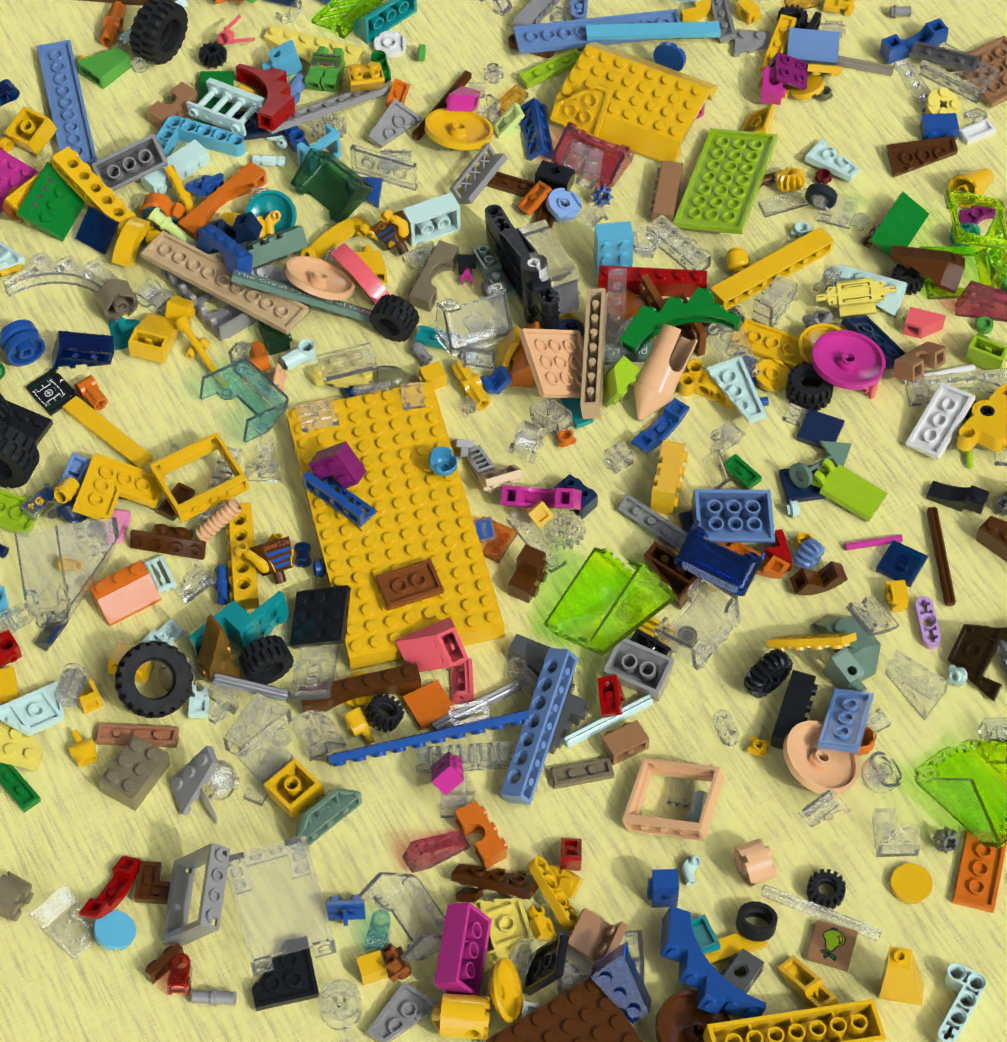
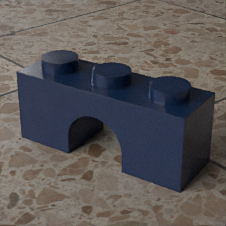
M252 212L237 215L233 226L228 225L224 219L208 223V225H215L238 244L257 240L263 228Z

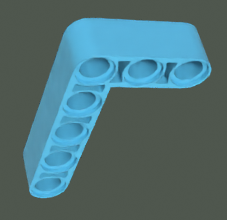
M179 116L168 117L157 134L167 157L171 155L179 140L186 143L196 140L204 148L234 157H241L246 152L244 137L241 134H235L228 130Z

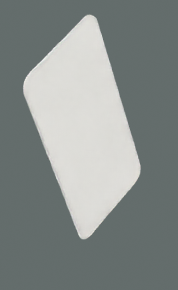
M201 787L200 796L217 824V814Z

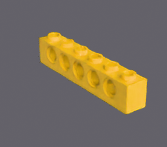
M67 146L52 156V168L119 237L125 224L132 217H136L135 213L125 207L124 202L114 195L112 189L102 182L99 175H95L91 171L90 166L80 159L75 150Z
M251 502L240 503L242 512L238 513L229 522V528H226L227 539H230V543L227 544L228 555H231L232 558L228 560L229 571L233 573L232 576H229L230 587L234 588V592H230L231 602L236 601L244 610H250L259 607L257 568L244 556L238 557L233 552L240 543H246L248 545L247 550L255 546Z

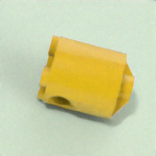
M443 993L442 999L433 1006L432 1023L440 1033V1037L488 1039L491 998L490 996Z

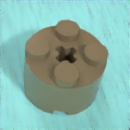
M107 279L95 296L109 320L116 321L126 314L130 316L138 307L137 297L126 280Z
M8 871V876L3 874L0 877V916L8 921L13 920L16 922L22 913L20 909L24 903H30L34 893L31 892V883Z

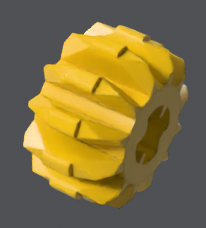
M786 167L776 173L777 189L782 192H795L805 186V175L803 170L799 168Z

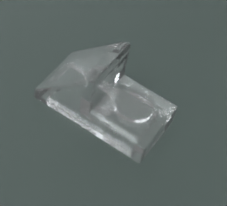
M259 454L245 463L244 474L248 481L281 482L282 462H263L262 454Z

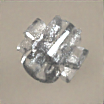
M497 63L488 64L487 68H483L484 80H487L490 84L499 83V80L504 78L503 67H499Z

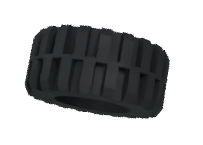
M148 0L138 10L137 16L134 17V23L130 29V46L136 56L156 65L165 64L167 61L172 60L173 56H176L183 40H185V33L188 29V15L182 5L171 0Z
M0 422V485L4 488H18L28 482L39 463V450H37L36 444L32 443V439L26 436L23 431L17 430L14 426H9L5 422Z
M164 641L142 642L132 647L119 661L114 677L115 690L118 693L119 700L123 702L128 710L145 718H161L177 711L186 702L193 687L192 667L188 663L187 657L177 647L171 646ZM159 661L170 669L173 682L171 689L163 697L156 699L147 698L137 690L135 674L143 663Z

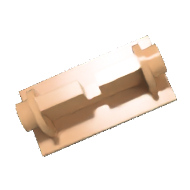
M276 363V368H271L268 371L266 382L268 385L265 387L264 397L266 401L276 399L281 403L287 374L278 363Z

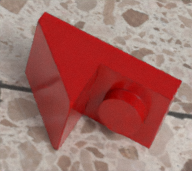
M783 529L775 530V543H772V547L765 548L764 555L772 558L774 555L790 563V567L786 571L789 572L791 571L792 558Z
M614 674L597 678L601 716L607 718L623 714L621 701H624L625 697L618 675Z
M561 838L560 869L580 871L582 839Z

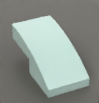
M170 618L158 631L154 629L140 643L156 640L157 642L164 641L172 645L185 634V631Z

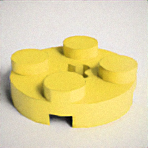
M946 87L932 91L925 102L927 114L956 113L957 115L961 107V102L957 96ZM944 103L946 105V108H941L940 104Z

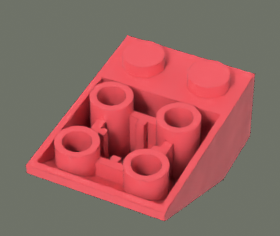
M451 617L396 640L406 665L417 663L419 672L449 668L469 659Z

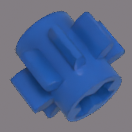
M601 184V188L595 186V191L590 194L594 197L592 202L598 203L600 207H603V203L610 205V199L614 198L610 194L612 189H606V186Z

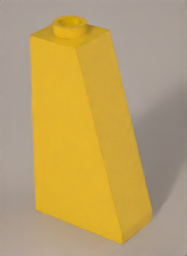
M890 946L881 976L879 999L922 1006L924 982L912 949Z

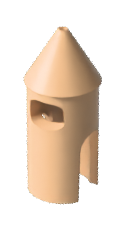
M667 324L662 325L638 379L633 384L637 419L641 421L671 402L673 393L698 342L697 339L690 340L679 336L681 332L679 328Z

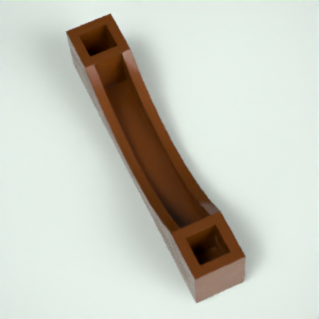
M417 663L301 688L299 689L304 717L307 718L324 714L330 709L352 699L380 693L404 696L422 688Z

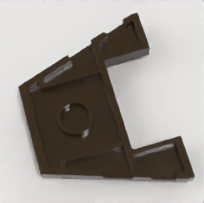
M964 624L947 660L956 667L965 668L967 679L995 702L1002 684L988 679L984 675L1000 641L1007 642V628Z

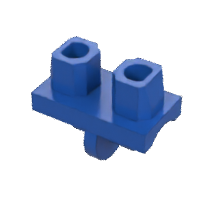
M336 895L331 896L330 900L326 901L327 921L343 920L344 926H348V920L365 919V902L361 895H352L350 900H342V897Z

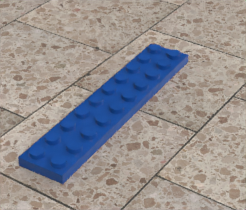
M528 710L518 711L326 755L329 764L333 763L334 767L345 765L346 760L353 759V762L367 760L366 756L371 754L376 758L385 756L386 751L392 750L393 753L406 751V746L412 745V748L415 749L426 746L428 741H432V744L446 742V737L450 736L452 739L466 737L465 733L471 732V735L485 733V728L489 727L491 730L505 728L507 723H510L511 726L524 724V719H529Z

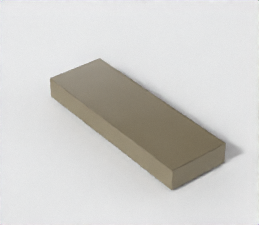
M610 757L550 768L554 789L614 778Z

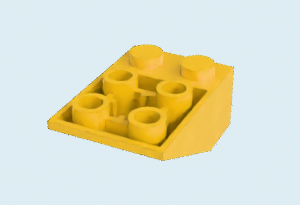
M148 313L134 328L128 341L130 356L165 364L180 332L175 326L176 321L167 319L164 316Z

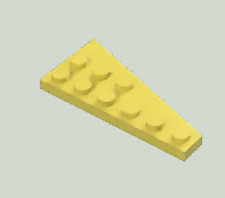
M273 25L269 26L264 35V41L274 47L292 40L300 61L309 67L312 54L317 52L319 46L327 47L329 50L328 54H333L334 48H342L346 65L341 85L345 87L348 84L346 66L358 64L364 53L363 47Z

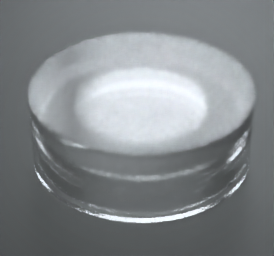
M141 57L133 58L131 61L132 70L137 73L145 72L148 69V61Z

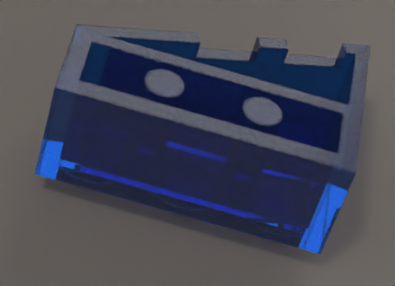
M58 331L52 351V368L58 370V367L70 366V369L76 368V365L87 364V367L110 365L114 355L113 336Z
M624 942L593 965L590 977L633 1024L649 1013L651 998L642 977L639 976L636 963L628 950L627 942Z

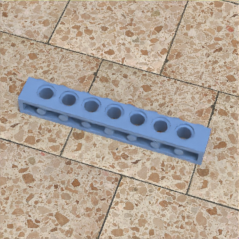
M549 648L544 659V664L528 709L529 719H525L520 731V736L500 793L510 803L531 805L578 662V657L569 649Z

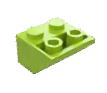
M980 333L975 334L968 346L965 361L1000 374L1007 360V344Z
M624 355L604 375L603 406L606 408L611 403L615 405L628 392V388L638 379L636 375L640 369Z

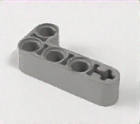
M531 0L516 15L512 26L539 24L555 8L560 0Z

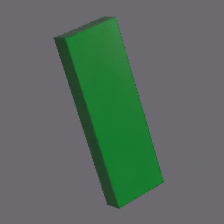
M0 762V785L24 813L41 802L38 794L13 765Z

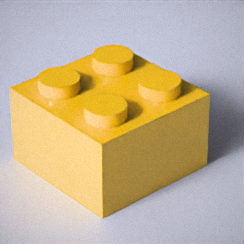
M23 106L4 133L14 141L15 145L38 156L56 132L57 127L50 118Z
M295 758L264 783L268 796L294 821L298 819V815L304 807H309L319 795L325 794L321 783Z

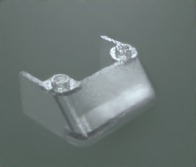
M379 872L358 894L360 898H373L379 910L393 913L411 940L407 945V950L400 957L402 960L422 961L440 950L445 915L418 877L413 874Z

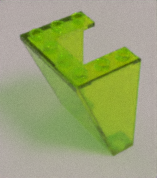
M594 547L543 625L556 636L603 656L674 601L677 596L671 591L672 587L661 582V578L657 574L649 572V567L643 562L635 563L629 561L628 564L636 570L634 572L629 568L626 569L624 562L618 558H613V553L607 548L599 549Z

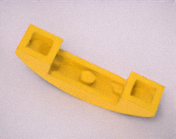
M362 216L349 218L327 230L309 248L315 251L316 258L324 260L330 256L333 248L355 234L357 235L358 229L363 224H367L370 230L372 225Z

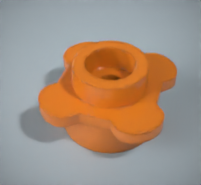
M563 429L555 436L556 440L559 441V447L569 446L577 441L573 437V431L569 429Z

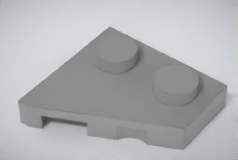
M736 29L737 38L735 39L734 57H739L740 53L748 51L750 54L757 50L768 48L769 31Z

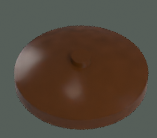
M681 991L670 996L659 1008L655 1018V1035L657 1042H704L703 1033L707 1024L735 1019L731 1013L720 1010L716 1015L697 1008L698 991Z

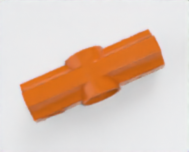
M115 1L111 5L108 16L105 15L103 18V29L99 41L106 47L114 44L118 32H121L123 28L126 5L120 1Z

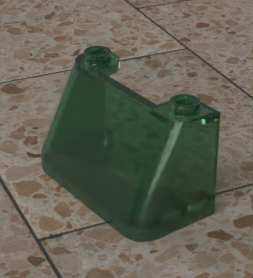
M310 148L290 183L295 187L296 192L304 195V193L310 194L329 210L330 219L335 223L346 220L370 196L374 189L371 184L336 156L314 148Z

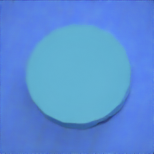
M113 910L108 915L97 919L93 926L95 940L102 947L112 951L115 949H126L131 945L136 935L134 921L121 911Z

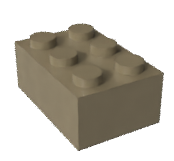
M133 735L99 780L102 793L136 811L170 766L168 752Z

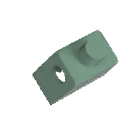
M846 647L830 657L823 670V674L837 688L862 692L867 690L861 682L865 674L864 670Z

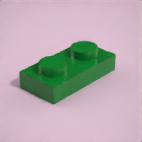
M736 454L722 463L721 468L746 490L752 489L762 480V476Z

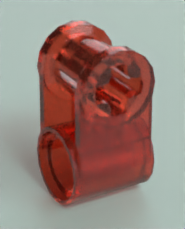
M178 953L171 960L170 975L167 981V995L176 993L190 996L193 968L189 956L185 953ZM181 963L187 964L184 968H177Z

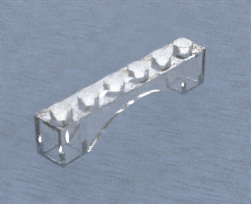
M1007 368L940 375L933 374L923 376L914 382L907 381L905 390L909 406L928 405L941 382L958 389L980 390L993 394L1001 385L1007 384Z

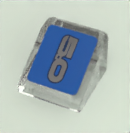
M491 517L473 520L480 543L496 540Z

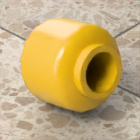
M741 247L731 248L725 255L727 269L731 273L736 274L741 269L750 266L748 253Z

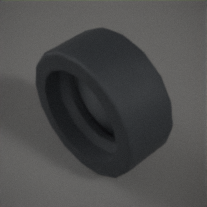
M751 901L745 903L739 908L736 929L740 935L748 940L757 942L769 940L776 930L777 913L772 907L762 902ZM745 918H762L768 925L755 926L747 922Z

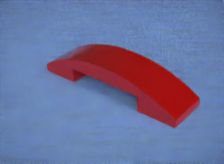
M122 856L112 869L113 878L96 899L90 898L79 912L80 916L100 919L112 912L131 888L140 867V859Z

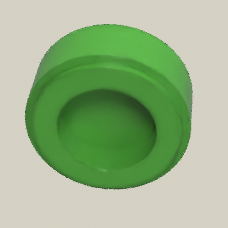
M419 44L418 61H424L426 45Z
M981 316L976 319L975 330L978 333L989 334L993 330L994 322L991 318Z

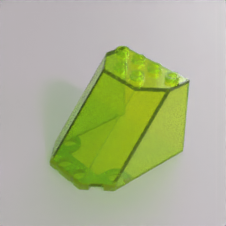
M969 739L955 747L949 746L940 750L915 769V782L985 847L1001 848L1006 845L1007 739Z

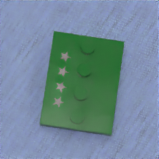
M47 162L16 216L63 242L84 207L85 202L52 168L51 164Z

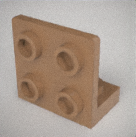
M585 908L582 910L568 938L567 945L601 967L612 961L629 925L623 921L610 925Z

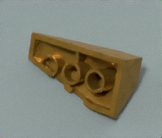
M211 614L207 617L200 647L198 671L203 678L207 677L211 682L214 673L242 679L240 668L234 666L233 660L236 658L228 647L230 643L224 628Z

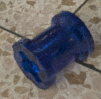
M306 542L295 544V566L302 568L310 566L312 563L309 554L311 545Z

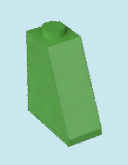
M118 47L77 62L79 74L101 89H105L132 67L131 57L128 52Z

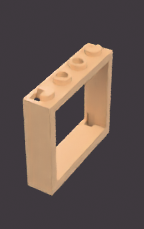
M643 758L622 820L627 831L705 841L725 779L721 768L712 764L700 765L695 762L683 763L676 760L666 761L658 758ZM659 775L711 782L699 823L639 815L651 776Z

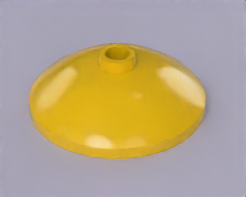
M818 323L806 328L798 341V351L801 358L808 364L811 363V353L817 339L828 332L843 329L828 323Z
M500 958L494 965L490 976L488 996H490L492 1004L500 1017L507 1023L513 1024L520 1019L522 1014V987L513 962L508 958Z

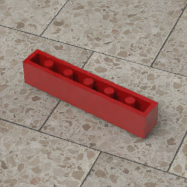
M599 265L598 288H605L606 293L619 294L629 289L635 295H640L639 284H641V276L645 274L649 275L661 296L670 297L684 293L685 297L691 298L697 287L707 288V271Z

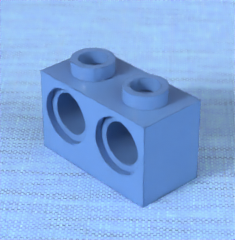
M72 453L59 484L66 477H73L81 484L90 459Z

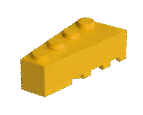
M663 440L651 496V509L657 513L673 515L674 508L678 509L680 497H677V493H681L682 490L680 477L684 478L685 467L682 465L683 462L687 463L688 452L685 451V443Z

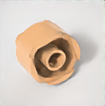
M756 839L734 848V860L738 871H742L743 875L746 876L742 879L747 887H752L777 876V870L770 860L773 857L769 846H764L762 839Z

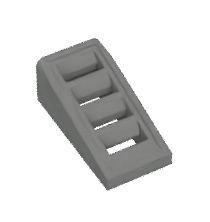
M480 445L468 449V456L465 459L477 480V474L495 469L492 461Z

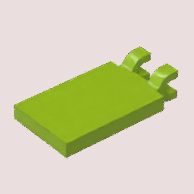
M826 458L820 470H817L813 475L814 478L811 484L821 488L820 494L869 522L888 493L840 464L836 468L834 463Z
M0 489V528L28 537L43 507L36 513L31 514L23 507L31 499Z

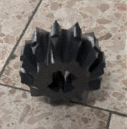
M209 41V44L203 43V47L199 48L200 63L203 64V67L208 66L209 69L212 67L217 69V66L223 67V63L227 60L226 48L222 44H218L217 41L214 43Z

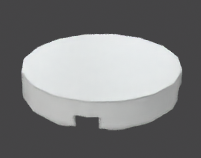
M397 31L381 32L373 41L374 51H384L388 59L401 56L407 47L405 37Z

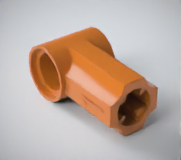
M259 341L252 342L248 348L253 374L271 369L264 343Z
M92 375L74 384L79 396L85 398L94 410L100 411L105 408L108 399L101 392Z

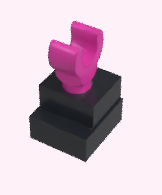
M458 254L459 275H462L461 284H464L465 279H469L470 285H472V269H476V254Z

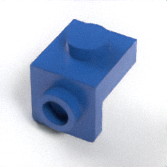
M501 365L489 377H480L483 389L488 393L498 395L512 381L506 367Z

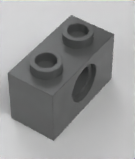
M742 949L739 954L735 953L727 971L724 969L720 974L735 987L748 993L763 972L764 961ZM740 972L744 974V976L738 977L735 975V973Z

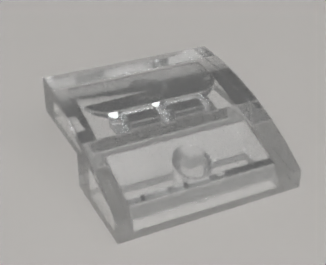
M865 597L862 602H850L846 606V609L869 636L884 634L900 626L877 597Z

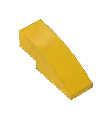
M794 955L777 967V970L791 988L810 1008L838 1004L837 996L822 984L821 978Z

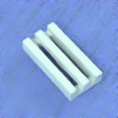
M162 555L144 562L160 595L162 591L168 592L170 588H177ZM159 561H160V563H161V565H162V567H163V569H164V571H165V573H166V575H167V578H168V580H169V582H170V583H168V584L166 583V581H165V579H164V577H163V575H162V573H161V571H160V569H159V567H158L157 562H159ZM153 564L163 586L159 585L150 565Z

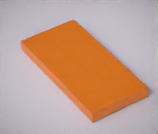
M972 828L966 829L952 898L953 904L994 913L1007 846V837Z

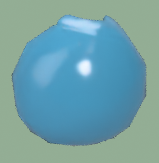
M436 447L430 452L429 467L436 475L443 477L451 475L457 469V457L453 456L452 450L448 447Z

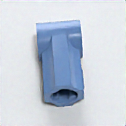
M301 74L295 75L289 83L295 106L299 102L300 94L306 87L305 77Z

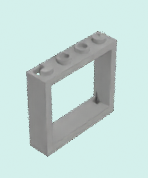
M211 843L174 861L162 942L172 945L177 942L183 946L219 930L230 848ZM206 864L198 920L187 924L195 869ZM213 919L215 920V926L210 924Z

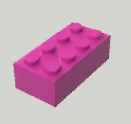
M470 902L447 905L434 982L437 987L447 994L480 996L492 919Z

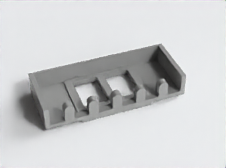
M161 268L162 275L182 298L195 301V313L211 328L221 341L258 322V319L230 304L211 314L202 304L215 296L206 293L196 298L195 294H192L188 289L193 286L192 284Z

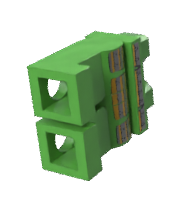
M319 46L317 52H313L309 73L304 80L308 90L323 91L324 89L327 92H340L346 65L342 48H334L333 54H328L329 50L327 47Z

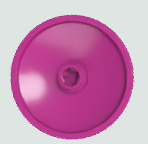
M836 330L822 335L815 342L811 353L812 365L819 376L836 387L848 390H861L875 385L881 379L886 366L885 356L881 348L869 337L854 331Z

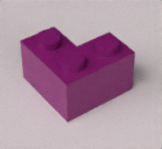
M346 441L318 451L308 464L318 479L333 474L343 489L358 484L366 473V469Z

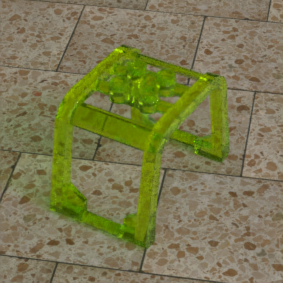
M947 189L944 198L946 208L950 210L953 242L975 246H920L919 248L958 253L961 256H975L981 287L957 288L954 294L933 284L934 281L925 276L924 286L927 299L978 298L992 295L1000 288L1007 274V221L1004 202L992 197ZM961 203L997 210L985 236L965 232L962 229L957 208ZM988 249L992 259V267H995L996 274L994 278L992 276L990 262L988 258Z

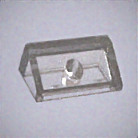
M470 346L461 347L458 358L463 367L491 372L496 370L494 350Z

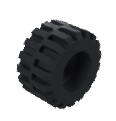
M392 294L381 296L369 316L370 324L373 325L372 327L380 335L397 342H404L409 339L420 318L418 311L409 301Z
M803 362V365L797 364L796 368L793 367L791 373L788 374L786 397L789 399L790 404H794V407L797 409L801 408V411L809 409L819 411L821 407L825 408L830 403L834 385L819 376L812 362L809 364ZM805 385H811V386H814V387H816V388L811 389V388H806V387H804V386H805Z
M268 635L254 640L242 650L238 658V662L247 679L265 685L282 678L290 671L289 669L292 668L294 662L293 656L284 640L277 635Z

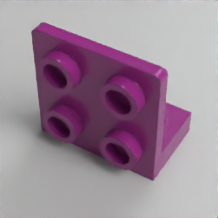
M777 52L768 63V67H775V80L805 90L807 88L808 63Z

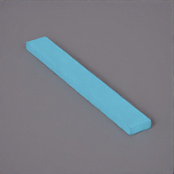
M719 21L586 25L585 28L587 41L720 37L721 35Z

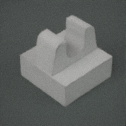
M455 439L450 441L457 458L467 457L468 449L474 448V440Z

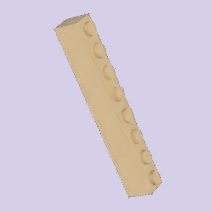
M605 288L587 289L580 400L583 419L602 418L608 309Z

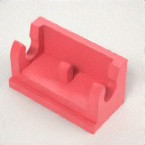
M469 658L450 667L452 704L474 701L472 658Z

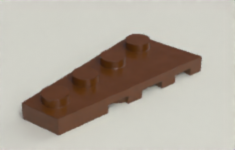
M954 136L889 144L886 146V152L893 177H897L956 155L958 148Z
M458 864L451 873V881L458 882L461 885L483 888V890L488 889L503 895L517 896L521 899L530 900L539 888L533 876L526 875L527 871L518 870L517 874L506 873V869L501 868L487 871V868L483 866Z

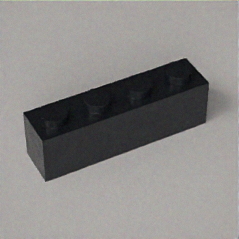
M796 670L792 671L772 733L770 746L783 750L785 737L797 724L808 720L805 715L806 712L810 713L813 701H810L811 696L816 695L818 685L815 684L816 676Z

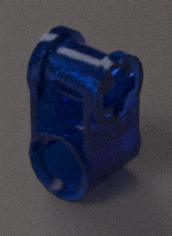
M9 79L0 82L1 107L15 101L20 95V91Z

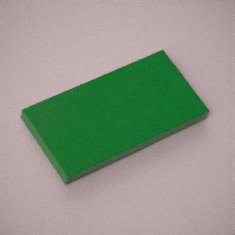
M200 71L198 102L208 93L206 81L209 78L234 86V71ZM213 97L204 107L212 109L220 98ZM227 102L218 112L226 114L233 103ZM200 119L196 120V122H200L207 125H213Z
M901 192L869 241L890 258V247L892 245L908 247L929 213L905 192Z

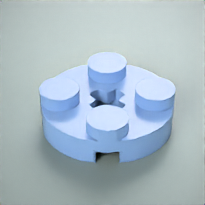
M557 188L551 191L545 202L548 211L558 222L575 219L582 206L578 195L573 191H565V188Z

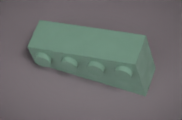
M296 225L261 237L255 241L241 244L243 248L253 255L252 269L260 265L269 264L275 259L286 258L288 254L293 252L295 254L300 253L302 249L309 246L303 226Z

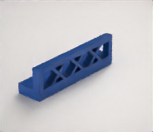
M532 98L521 106L525 115L521 120L527 159L532 161L540 154L550 159L554 156L546 108L543 103L536 98ZM530 108L528 114L526 115L525 111ZM530 120H532V123H531L530 127L528 128V124H529ZM534 132V133H535V134H534V137H533L532 140H530V137H531L532 133ZM537 145V150L532 152L534 146Z
M309 471L303 475V483L306 489L360 528L376 514V510L349 490L343 489L331 477L322 478L326 481L325 484ZM361 509H365L368 513L365 515V512Z

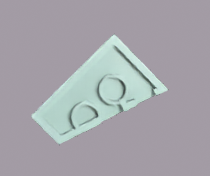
M821 139L805 156L806 162L820 169H827L831 174L848 182H851L859 172V167L846 157L838 155L837 150L834 147H828L824 139Z

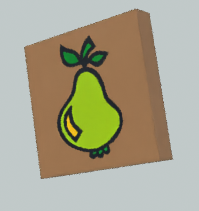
M817 920L806 960L848 972L858 931Z

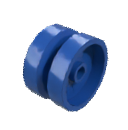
M23 319L11 322L0 332V347L12 365L26 366L35 362L44 353V340L38 333L35 324L29 320Z

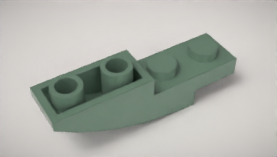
M490 245L472 249L473 254H476V262L484 281L489 282L493 294L498 301L515 296V290L502 271V265Z

